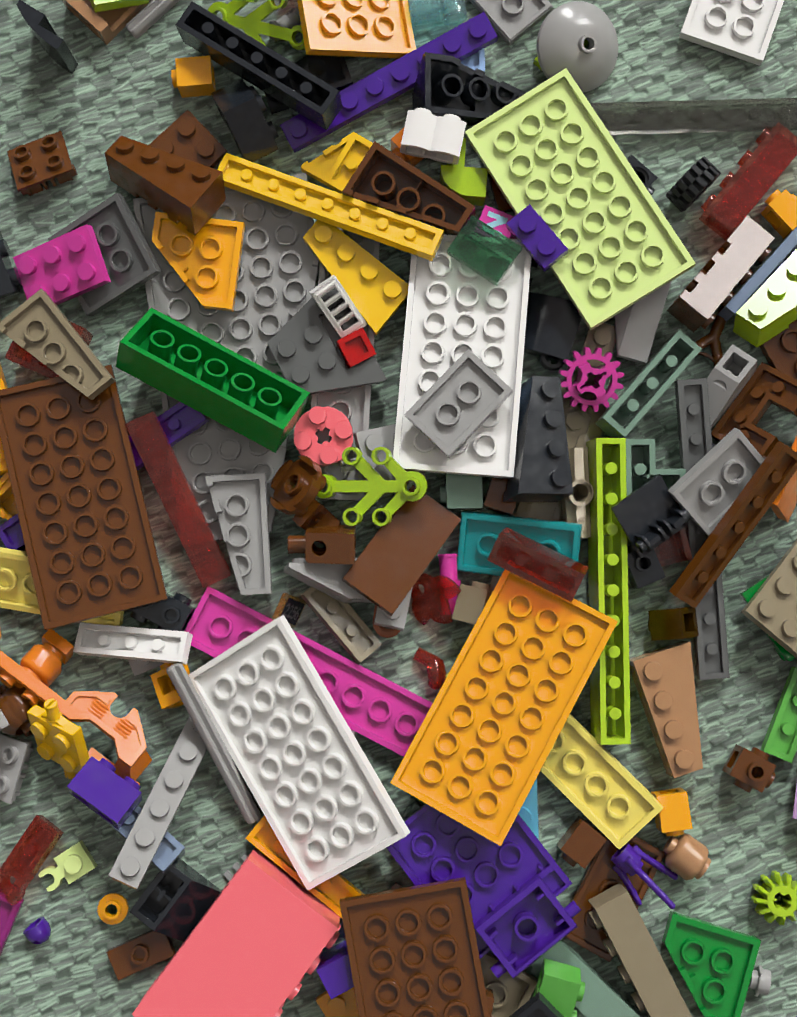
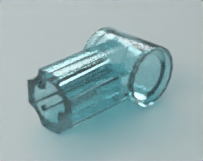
M408 0L412 27L439 22L451 26L461 24L468 18L465 0Z

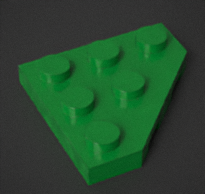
M670 911L662 941L703 1017H741L761 940L748 934Z

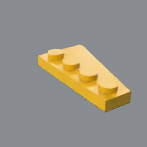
M317 220L303 236L304 242L331 276H336L364 320L370 326V329L377 335L407 299L409 284L339 228Z

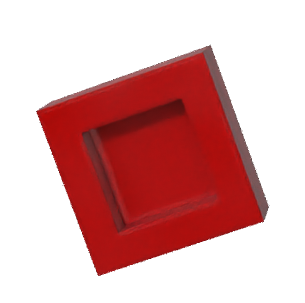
M363 327L335 342L348 368L377 354Z

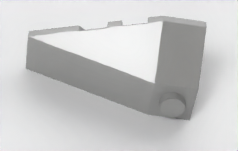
M672 281L615 315L614 327L617 357L646 365Z

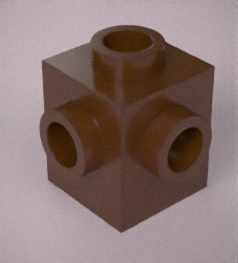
M736 744L722 771L736 778L733 784L749 793L752 789H755L762 793L774 781L776 765L767 761L770 755L758 748L753 747L749 751Z

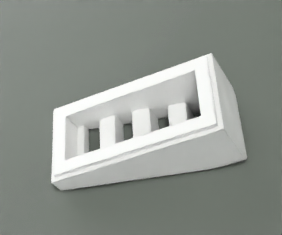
M335 275L330 276L309 291L340 338L367 325ZM335 288L337 293L324 302L321 297ZM342 297L344 302L330 312L328 307ZM348 307L350 312L336 321L334 316ZM355 316L357 322L343 331L341 325Z

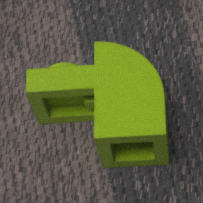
M463 138L458 164L447 163V165H441L440 183L472 205L484 206L488 170L486 168L464 167L467 138Z

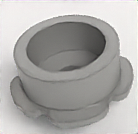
M759 965L756 967V970H753L748 988L754 991L753 994L756 997L759 994L767 996L771 987V971L763 969Z

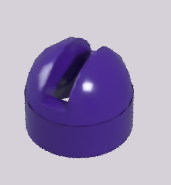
M42 916L32 922L23 931V934L31 943L41 944L49 939L51 928L47 920Z

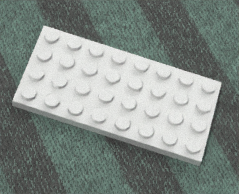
M444 235L433 261L411 254L393 458L405 470L497 478L514 477L531 256L517 239ZM469 349L513 390V393L448 458L404 414Z
M284 615L277 617L188 675L229 754L307 891L401 840L410 833Z

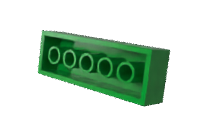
M152 307L119 343L115 367L274 453L277 452L302 416L310 392Z

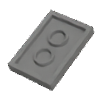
M467 349L404 415L450 458L513 393V390L475 354Z
M734 428L682 476L668 492L682 509L685 508L690 513L691 519L701 531L709 536L763 463L764 458L739 429Z

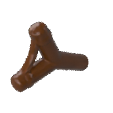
M718 314L709 334L695 341L702 350L710 346L712 356L704 352H699L697 355L705 356L714 363V366L723 357L720 336L726 325V321Z

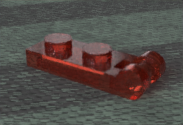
M43 815L35 816L0 868V892L6 895L5 900L11 905H16L22 900L26 888L64 833ZM11 876L16 879L13 884L10 882Z

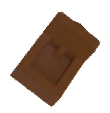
M316 499L309 505L308 511L303 516L298 517L295 515L292 518L305 531L309 526L341 525V522Z

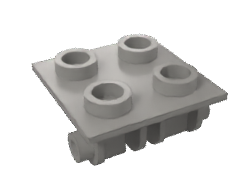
M0 733V800L12 804L16 800V796L21 794L20 789L23 782L21 778L26 777V774L21 771L22 769H28L29 765L24 764V762L29 761L30 754L34 748L31 747V740L20 739L19 741Z

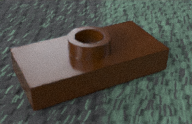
M150 930L108 949L106 953L119 981L174 956L176 951L169 936Z

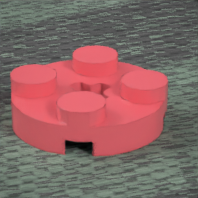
M315 406L299 418L294 428V444L299 454L309 457L319 464L320 467L343 461V451L353 446V429L348 418L342 412L332 407ZM325 429L330 430L329 436L332 440L319 444V438L316 433L318 431L323 432Z

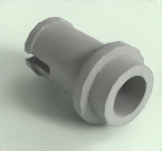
M293 7L278 20H271L269 23L292 29L296 25H301L299 11ZM270 36V38H271L275 43H277L278 41H281V42L285 41V40H282V39H279V38H275V37H271V36Z

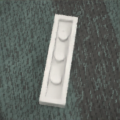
M80 623L73 652L87 656L173 664L179 662L187 665L193 635L184 631Z

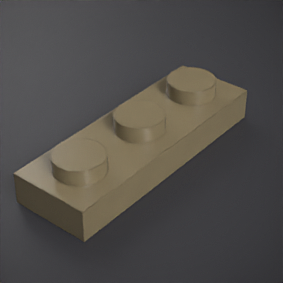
M313 587L302 593V599L357 664H360L382 645L348 603L336 600Z

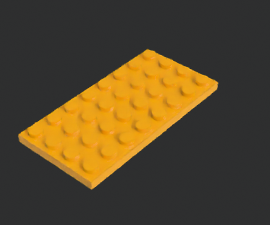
M507 564L390 783L502 846L618 621Z

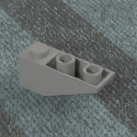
M733 344L707 377L711 429L757 370L758 360Z
M294 558L292 563H288L284 567V573L343 603H372L342 581L353 564L306 563L305 558Z

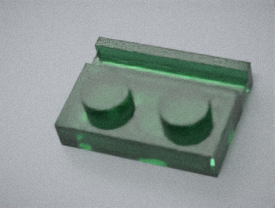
M471 215L467 224L461 229L447 249V254L498 286L518 254L521 253L522 247Z

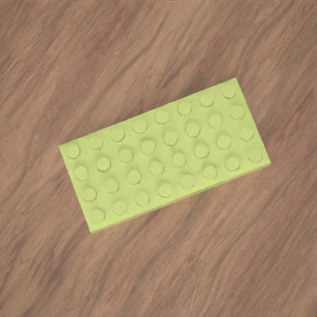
M567 68L465 131V136L515 214L517 215L530 204L568 248V253L550 268L590 330H593L695 267V261Z

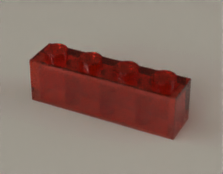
M779 122L771 131L766 128L755 141L759 145L753 153L749 149L737 163L741 167L734 175L730 171L719 184L723 190L717 197L712 193L701 206L704 213L700 216L699 220L725 241L797 156V136Z

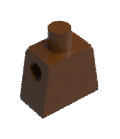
M356 525L309 526L306 529L305 535H288V554H305L306 563L355 564ZM322 541L326 547L318 548L314 542Z

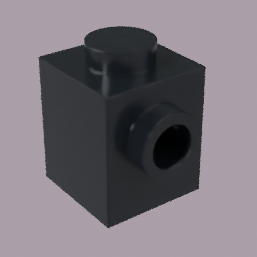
M627 546L628 579L633 589H639L666 577L654 550L640 559L633 546Z

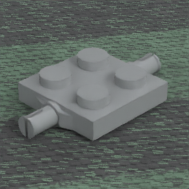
M396 424L353 434L356 447L361 450L362 457L385 480L397 479L384 465L375 464L371 454L377 447H386L391 451L393 457ZM383 450L378 452V460L383 462L386 459V453ZM352 458L349 460L353 462L356 460V458ZM339 461L342 473L357 470L353 465L346 466L347 464L344 461ZM417 471L426 478L425 472Z

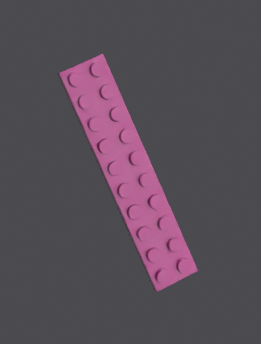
M208 586L184 632H189L193 635L191 646L215 658L273 621V619ZM293 630L349 728L404 757L433 703Z

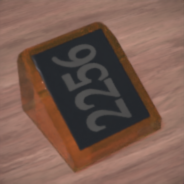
M283 593L272 616V620L284 615L291 628H294L298 623L306 602L289 593Z

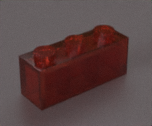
M505 527L500 532L487 559L572 602L589 568L508 527Z

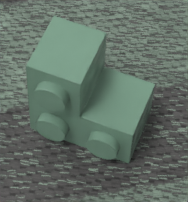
M626 439L627 496L658 474L661 475L668 489L686 474V469H656L655 439Z

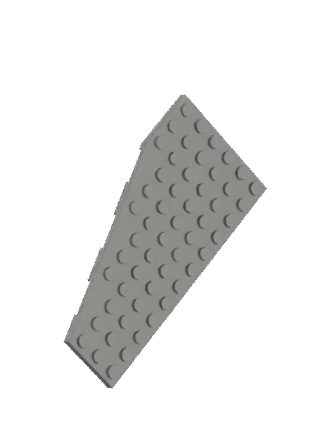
M306 173L290 175L308 182ZM225 187L226 200L211 218L239 221L245 224L234 312L205 309L152 242L155 212L164 211L159 208L155 210L148 206L147 200L144 198L133 199L136 222L162 271L145 283L148 309L152 307L285 379L267 342L312 298L309 291L316 286L320 262L304 242L303 236L313 226L314 218ZM160 391L163 413L180 402ZM207 417L209 422L169 448L183 546L224 540L205 476L266 473L269 533L272 532L276 508L270 502V496L273 497L274 489L270 486L276 472L285 462L289 435L277 452L274 453Z

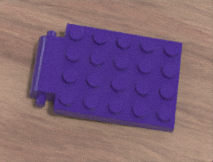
M425 803L404 820L410 833L401 840L386 847L415 886L465 877L479 956L481 959L492 950L499 959L490 968L497 978H500L507 971L512 978L517 977L578 927L572 918L581 911L579 906L573 900L563 907L556 898L573 883L519 814L502 846H499Z

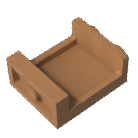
M62 0L65 7L106 45L147 5L142 4L94 12L90 0Z

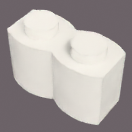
M425 108L408 110L400 152L414 157L430 158L448 164H458L466 122L453 114L435 116L430 110Z

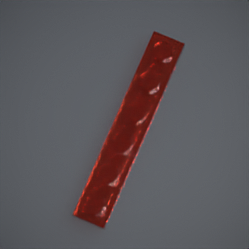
M155 411L126 423L125 426L203 588L231 576L232 573Z

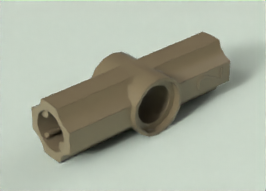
M588 447L568 448L573 487L577 486L579 496L576 500H574L572 495L560 500L562 503L563 522L582 524L581 538L591 537L590 502L594 496L593 487L589 483Z

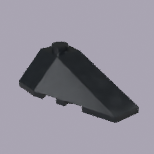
M425 52L422 56L412 93V110L425 108L430 110L435 116H444L445 114L457 115L462 121L466 122V126H475L526 94V92L504 81L499 83L485 76L484 71L478 68L473 70L461 64V60L454 56Z

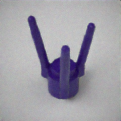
M626 843L620 850L618 849L611 858V861L614 863L612 869L620 876L638 906L642 905V901L626 873L630 876L637 874L670 909H674L675 904L641 869L644 865L641 859L673 880H677L678 875L644 853L636 844L631 846L629 843Z

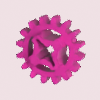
M584 347L583 355L573 351L574 360L564 359L563 362L568 367L566 370H559L558 372L565 376V379L560 381L561 387H566L567 389L562 393V396L564 398L572 397L569 404L573 407L580 402V410L584 412L587 410L588 405L591 406L594 412H598V404H602L606 408L610 407L608 399L611 397L617 400L619 397L614 393L615 389H623L624 387L617 382L618 378L624 376L623 372L616 371V368L621 363L617 360L610 362L613 355L611 352L601 356L602 348L596 347L593 353H591L589 347ZM587 360H599L603 365H599L596 368L591 367ZM577 368V378L572 382L573 372ZM588 373L597 375L593 379L595 383L593 386L588 383L585 384L588 380ZM610 377L608 388L605 390V381ZM587 391L591 392L595 398L585 399L578 394Z

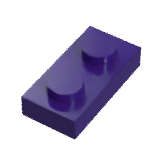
M530 204L506 223L507 229L544 272L568 253V248Z

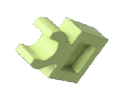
M81 840L53 858L58 865L57 867L48 866L38 876L41 878L46 874L53 875L54 883L46 888L49 892L59 887L64 877L68 884H71L96 868L97 864Z

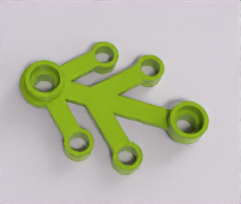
M232 0L228 4L225 2H215L208 8V11L216 16L218 12H221L224 21L236 28L243 29L245 34L265 46L266 44L260 34L289 41L294 49L305 50L304 39L300 43H297L295 39L298 32L302 33L301 25H296L290 29L262 22V20L277 9H284L287 6L288 0H281L278 6L274 0H267L246 17L235 14L248 3H256L259 0Z
M348 447L342 453L343 461L347 465H353L367 480H337L330 474H322L326 477L328 488L325 492L319 491L317 496L319 498H331L337 492H368L355 507L348 508L343 513L344 523L348 526H355L362 522L363 515L385 492H397L384 508H378L372 513L374 524L385 526L391 522L392 516L406 501H418L425 496L428 488L426 478L417 471L407 472L392 457L391 451L388 448L377 447L371 454L373 462L377 465H384L397 479L385 480L362 457V452L359 448ZM352 450L357 455L356 460L353 462L348 459V454ZM380 450L386 453V459L383 462L377 458ZM411 480L416 484L414 492H410L407 489V483ZM351 511L357 514L355 522L349 520L348 516ZM380 511H383L387 516L385 522L378 520V513Z

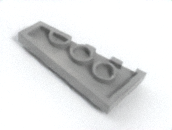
M266 473L205 476L213 500V506L222 529L221 532L230 555L240 594H272Z

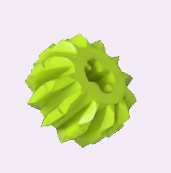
M776 870L771 872L770 879L764 874L760 875L763 882L762 886L752 884L753 888L759 892V894L751 896V901L758 904L755 908L756 913L764 915V920L768 923L776 920L779 925H784L786 917L792 922L796 921L794 912L797 910V881H792V876L786 872L780 876V873ZM777 893H780L782 895H779V897H781L782 900L776 903L775 901H777V899L775 898V895Z

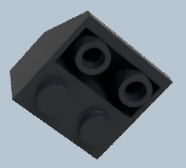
M176 859L164 874L160 871L129 912L153 931L184 942L221 893V890L183 860Z

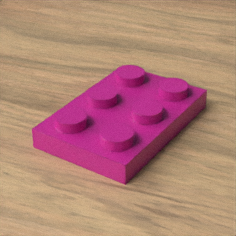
M91 225L81 226L13 257L27 300L42 288L53 302L59 305L111 282Z

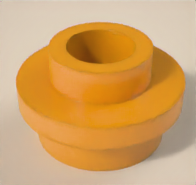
M119 893L105 895L99 901L97 907L100 919L110 925L122 922L129 910L126 898ZM108 905H115L117 913L110 914L108 912Z

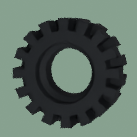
M703 156L672 186L670 191L667 192L666 197L683 212L713 184L721 172Z

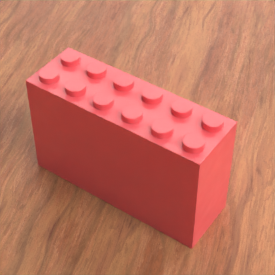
M254 847L145 993L132 1015L134 1017H280L286 999L288 998L292 1001L302 987L301 981L305 976L304 974L307 972L311 975L320 963V955L323 952V948L330 949L340 935L338 931L341 928L339 924L340 917Z

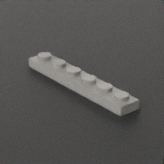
M190 716L108 875L109 878L137 891L208 750Z

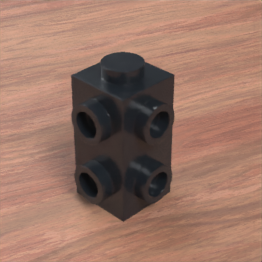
M176 592L174 596L167 593L168 600L129 610L132 611L130 614L132 618L145 624L150 620L158 625L157 629L184 631L196 608L190 605L192 602L190 598Z

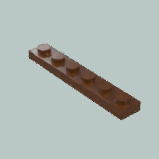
M781 441L776 443L669 590L670 593L693 608L698 606L797 471V452Z

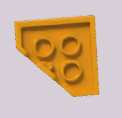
M155 212L152 242L205 309L234 312L245 231L244 222L210 218L194 236L187 231V226L181 222L176 224L168 219L167 213Z

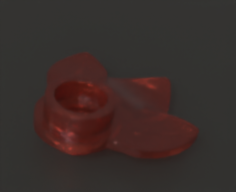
M422 573L412 587L411 597L413 598L411 608L415 618L422 625L427 624L430 619L442 624L453 622V615L448 600L457 596L461 589L447 576L439 575L433 578L431 575ZM419 584L424 587V593L421 592Z

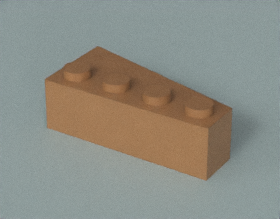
M680 641L630 658V671L666 774L677 778L703 769L691 643L689 641Z

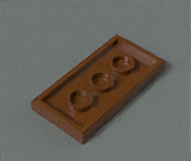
M412 485L408 491L414 492L416 486ZM427 494L418 501H406L392 516L391 522L388 525L381 526L342 581L392 616L461 519Z
M604 835L607 841L591 860L570 901L574 900L581 911L572 918L578 927L565 936V938L610 962L613 957L610 956L602 941L607 937L603 929L597 930L592 922L589 912L593 909L588 900L618 883L626 890L627 888L620 876L612 869L614 863L611 861V858L618 848ZM634 836L627 842L631 846L636 844L644 853L659 863L662 862L666 854L661 849L637 836ZM641 859L644 863L641 869L653 880L658 869ZM626 873L642 901L649 886L637 874L630 876ZM632 898L636 908L638 909L639 906L635 903L634 899Z

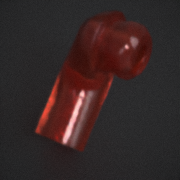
M419 647L413 660L426 667L429 679L427 681L428 686L434 690H439L447 678L444 661L440 657Z

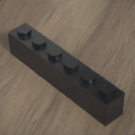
M192 1L175 24L185 44L205 56L210 55L211 60L325 130L329 128L342 109L343 105L339 90Z

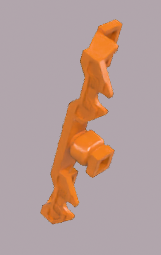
M50 629L42 636V644L34 645L21 659L20 665L0 650V682L8 688L13 686L17 688L25 687L26 690L21 696L24 699L30 700L29 704L32 706L39 704L44 708L46 700L55 699L58 702V708L62 716L70 722L92 723L114 740L118 760L114 764L93 747L88 751L89 757L93 756L98 761L104 758L116 768L114 773L123 779L126 776L134 781L139 778L152 759L146 751L147 746L138 710L133 708L127 716L117 718L110 711V706L118 697L114 692L74 691L64 700L49 688L61 674L62 663L66 664L73 656L74 646L53 629Z

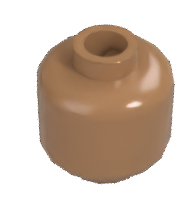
M687 833L677 838L671 836L663 848V851L666 853L665 865L684 880H691L694 877L696 879L701 878L711 863V859L708 857V848Z

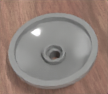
M572 1L560 5L548 14L539 29L536 44L538 62L547 79L567 68L583 93L591 91L602 85L615 67L618 57V38L614 25L605 12L591 3ZM585 39L589 42L588 49L584 47Z

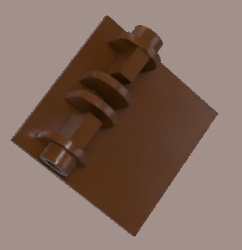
M62 131L46 135L43 138L25 145H19L7 151L18 192L21 191L23 196L27 194L33 196V194L43 191V186L48 190V180L56 187L55 178L62 184L74 180L73 177L78 175L74 164L71 163Z

